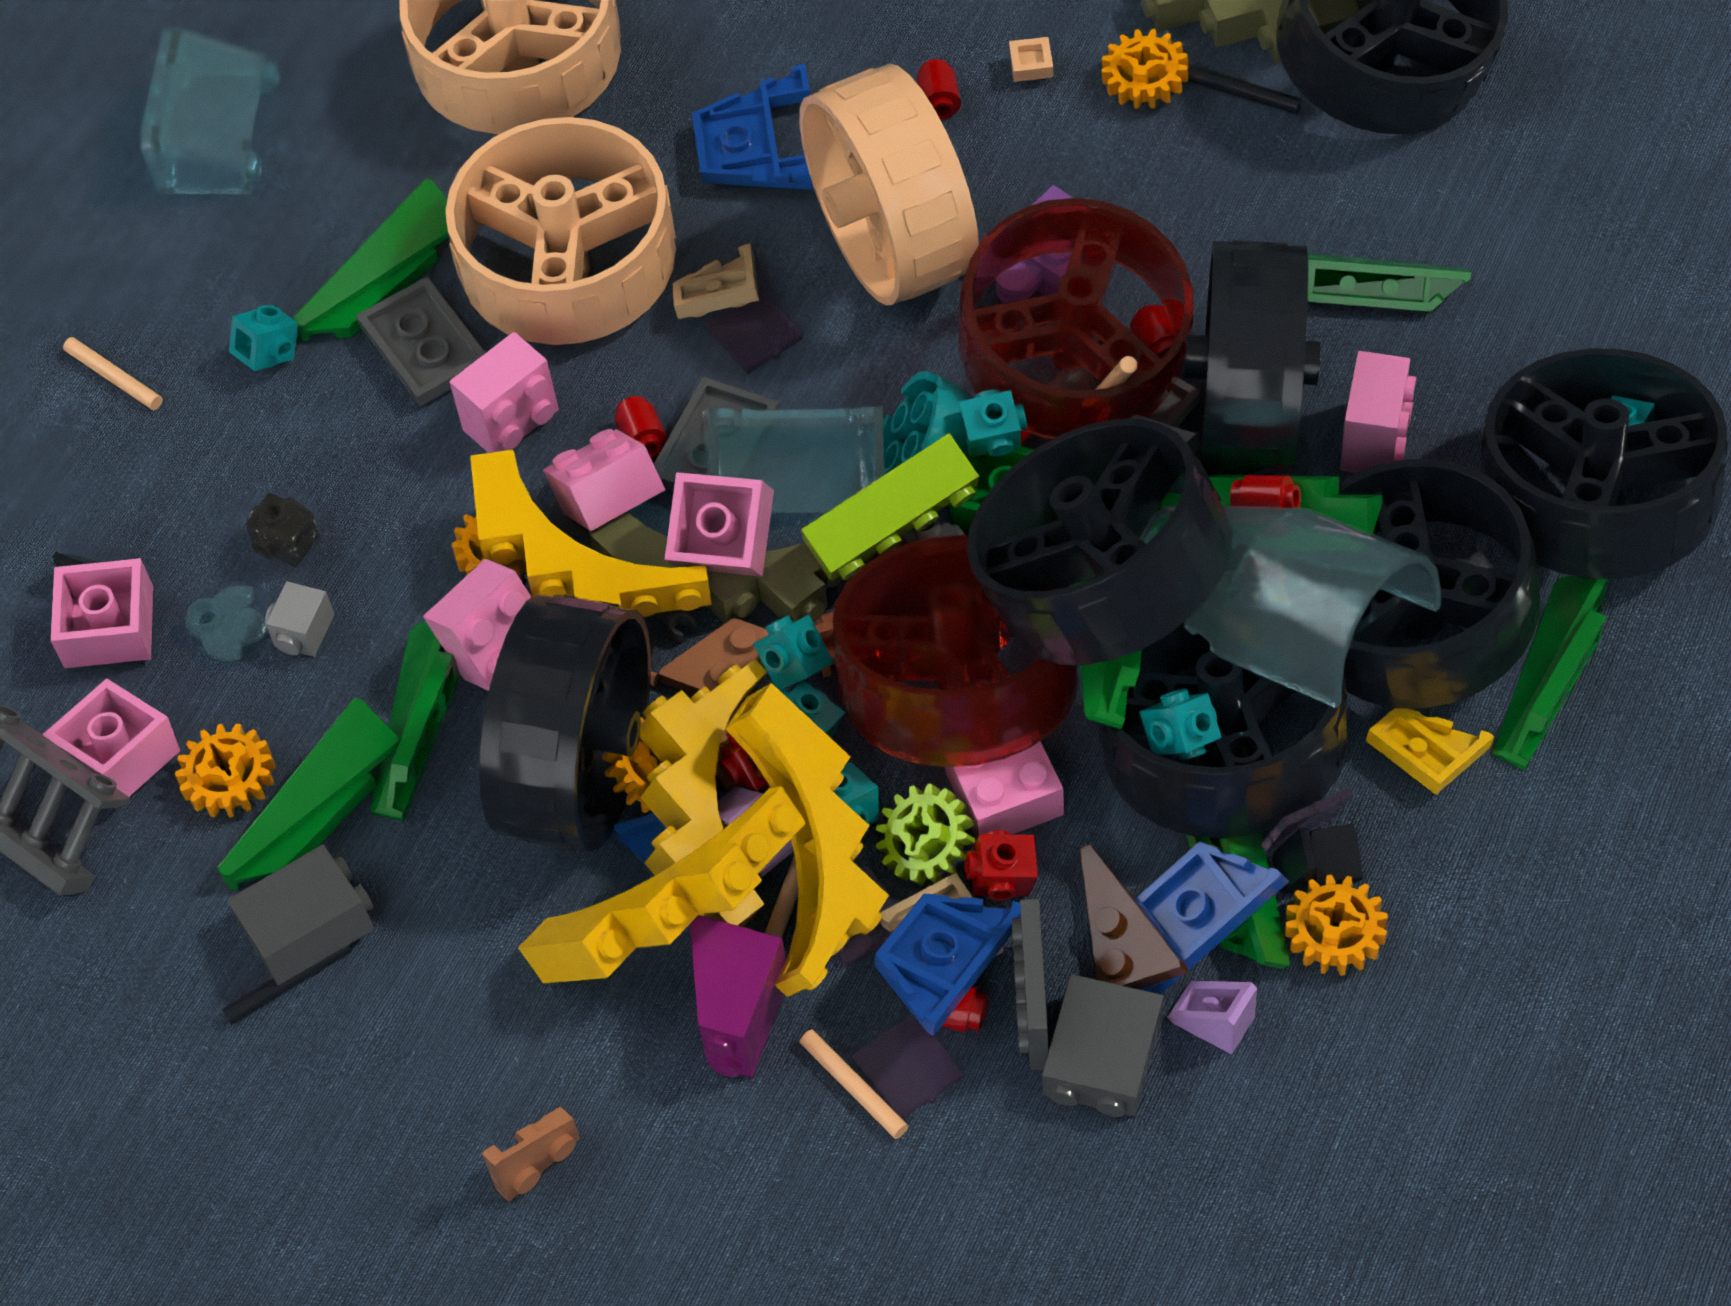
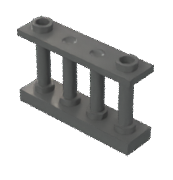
M0 705V751L4 742H6L21 753L0 800V852L59 896L89 892L96 876L81 866L82 862L79 857L101 809L128 806L131 798L116 788L117 784L113 779L93 772L21 720V715L18 711L9 706ZM37 764L53 777L29 828L17 819L18 814L15 811ZM70 788L84 798L85 801L61 851L49 842L50 838L47 834L66 791Z

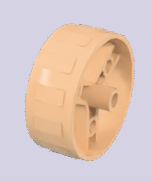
M399 0L400 21L403 28L401 32L409 63L421 93L430 105L448 120L474 131L501 134L518 125L541 119L574 117L589 107L604 92L617 70L621 53V35L616 0H589L596 8L537 0H480L484 12L433 53L425 48L427 37L436 22L451 7L462 0ZM538 58L549 60L539 64Z
M889 63L820 89L819 92L804 98L800 106L799 124L802 146L812 184L823 214L843 256L865 289L878 302L888 306L918 297L972 272L978 261L979 238L975 211L968 185L942 122L914 79L901 67Z
M574 117L548 118L518 125L493 137L476 150L459 169L449 189L445 211L446 223L450 237L449 245L457 275L471 305L488 323L505 334L510 335L512 332H515L525 341L551 345L583 343L608 336L630 325L649 310L665 290L673 272L676 253L674 238H676L668 189L667 185L664 184L663 174L654 156L643 144L618 127L597 120ZM569 179H588L599 182L575 192L574 186ZM652 222L647 234L630 254L614 266L586 278L590 272L588 250ZM482 224L535 249L531 283L518 282L498 275L478 263L470 254L471 245Z

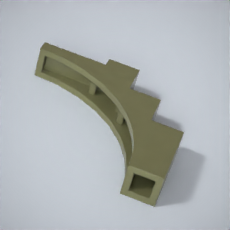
M1140 0L1145 17L1152 18L1158 32L1199 21L1203 33L1210 34L1216 48L1258 37L1262 50L1269 51L1275 64L1282 63L1276 43L1277 19L1282 0ZM1307 0L1309 10L1324 34L1359 11L1356 0Z
M629 512L619 515L589 533L593 550L605 556L639 565L675 568V566L664 560L667 536L647 527ZM805 543L777 550H768L765 555L763 577L707 571L712 605L707 607L726 623L733 617L738 619L748 616L754 611L757 604L762 601L780 619L789 615L792 622L810 615L814 623L823 615L825 609L828 608L826 589L828 587H835L843 579L839 576L830 581ZM876 553L863 560V562L870 560ZM660 612V613H656V614L661 618V616H662L665 612Z

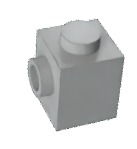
M286 581L276 603H272L267 610L265 626L269 631L274 646L280 651L289 655H298L300 653L315 657L335 614L326 591Z

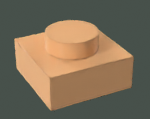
M1049 37L1009 41L1014 82L1054 77Z

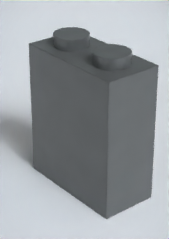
M324 844L227 899L239 926L278 986L375 929L367 913L374 908L369 896L361 884L354 888L349 882L354 880V877L342 856L333 859Z
M1071 974L1042 1074L1043 1095L1064 1106H1075L1078 1103L1095 1107L1102 1114L1111 1117H1122L1124 1115L1136 1117L1163 1018L1164 995Z

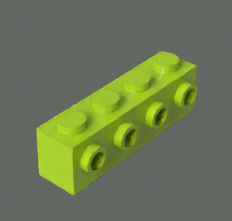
M948 433L802 528V540L830 581L839 576L843 580H847L865 567L863 560L876 552L883 556L902 543L900 536L912 528L920 532L929 527L939 518L937 512L950 503L956 508L971 499L976 494L973 488L978 486L979 475L953 437Z

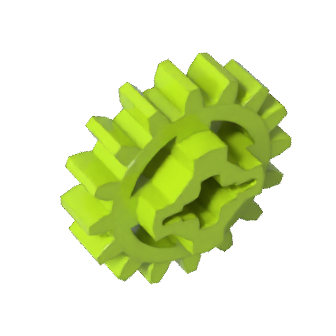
M928 783L924 793L916 786H910L909 798L907 799L896 794L894 800L897 807L894 810L888 808L882 810V813L889 818L887 824L876 826V831L885 835V839L876 844V849L887 854L882 860L883 864L892 870L895 869L894 874L907 881L910 878L911 881L921 886L924 885L926 877L934 883L941 881V872L944 870L950 874L957 873L953 863L957 859L965 861L966 853L962 851L964 845L975 843V838L966 833L967 829L975 825L973 819L963 815L969 807L961 800L956 799V795L948 789L944 788L940 791L939 788ZM942 809L948 816L950 826L945 825L946 815L941 813ZM901 843L906 845L905 853L902 851Z

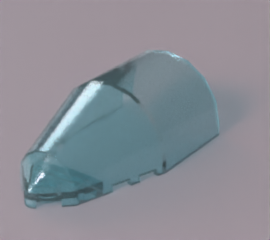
M1169 504L1154 514L1140 537L1144 543L1147 544L1164 527L1177 505ZM1223 506L1233 532L1231 556L1223 577L1210 597L1184 623L1185 628L1193 635L1200 633L1210 642V650L1218 657L1337 708L1341 704L1345 658L1355 628L1371 598L1379 589H1382L1436 612L1441 607L1438 569L1424 554L1309 508Z

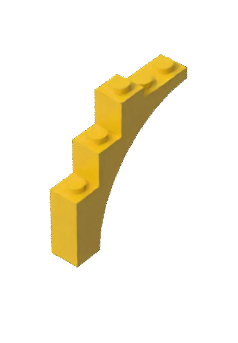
M513 449L470 456L478 538L483 559H488L497 564H509L516 560L525 559L527 578L532 596L535 594L567 595L619 604L623 608L637 610L643 617L674 610L690 611L701 606L712 605L706 566L669 568L639 565L608 557L576 542L553 525L532 501L520 478Z
M756 658L742 669L737 664L730 667L718 678L716 682L719 686L712 691L705 686L691 698L683 690L669 700L662 695L653 701L642 713L646 720L640 726L639 737L662 762L647 776L651 783L640 797L666 827L651 842L655 850L644 863L654 875L659 874L683 859L723 830L718 811L715 779L719 745L730 715L767 673ZM753 889L734 911L699 915L743 927L762 908L764 902Z
M770 683L746 697L726 727V730L750 755L770 787H783L806 822L791 838L798 880L797 920L788 957L774 984L783 994L789 997L804 989L808 991L815 989L828 973L825 966L830 957L843 948L848 938L859 933L866 935L877 926L882 918V913L879 911L889 895L853 862L863 848V844L860 841L870 825L833 792L843 781L844 775L841 771L851 756L778 688Z
M771 787L721 832L683 859L637 886L601 903L569 914L546 918L518 949L543 984L608 978L636 948L670 945L699 914L734 911L762 881L758 873L806 822L783 787Z

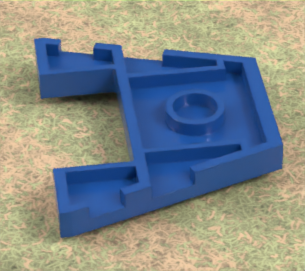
M799 64L791 68L792 74L775 81L774 77H770L760 82L759 89L742 97L737 92L692 113L703 183L814 190L805 155L779 159L771 115V108L800 103L804 98L811 95L805 64Z

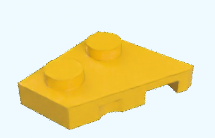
M1394 708L1369 729L1366 741L1437 795L1491 748L1495 736L1483 730L1480 731L1479 737L1452 729L1454 723L1452 721L1439 717H1426L1419 711L1408 708Z

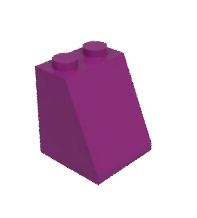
M698 915L690 923L698 1026L708 1066H711L716 1072L727 1077H737L740 1074L753 1078L784 994L774 985L786 961L783 940L777 936Z

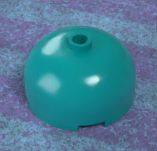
M929 371L917 373L901 389L902 395L906 397L897 407L894 415L887 414L884 419L875 447L873 476L880 474L884 476L948 433L953 437L968 460L970 458L966 443L967 434L959 412V401L973 399L972 396L962 386ZM906 438L905 443L899 442V440Z

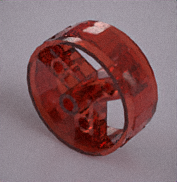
M1083 198L1055 199L1031 205L1017 211L999 222L982 239L971 257L960 294L958 344L967 378L977 394L987 390H998L1000 392L1011 390L1014 405L1022 404L1024 408L1027 429L1023 431L1046 439H1055L1062 434L1093 423L1113 419H1130L1134 414L1149 418L1166 401L1178 380L1186 355L1187 334L1191 335L1194 321L1193 286L1186 264L1173 243L1155 225L1131 210L1105 201ZM1072 252L1066 273L1061 276L1057 293L973 309L985 288L1002 272L1019 262L1043 254ZM1116 263L1138 275L1154 290L1168 312L1174 331V342L1162 358L1158 357L1103 307ZM1051 322H1052V325H1050V326L1036 327V326H1040V325H1044V324H1047V323H1051ZM1096 334L1104 344L1101 345L1093 339L1094 335ZM1049 355L1052 362L1058 367L1066 370L1085 367L1100 382L1126 356H1131L1137 361V369L1125 383L1106 389L1078 391L1055 388L1029 379L1007 363Z
M969 535L933 537L910 542L883 553L864 565L846 583L835 604L832 619L833 651L839 694L853 728L873 746L891 756L916 764L940 767L976 766L1002 760L1027 750L1050 735L1067 717L1077 694L1078 665H1059L1038 659L1019 673L1010 676L996 656L1013 636L979 586L976 575L970 567L967 552ZM892 680L937 681L938 690L912 687Z

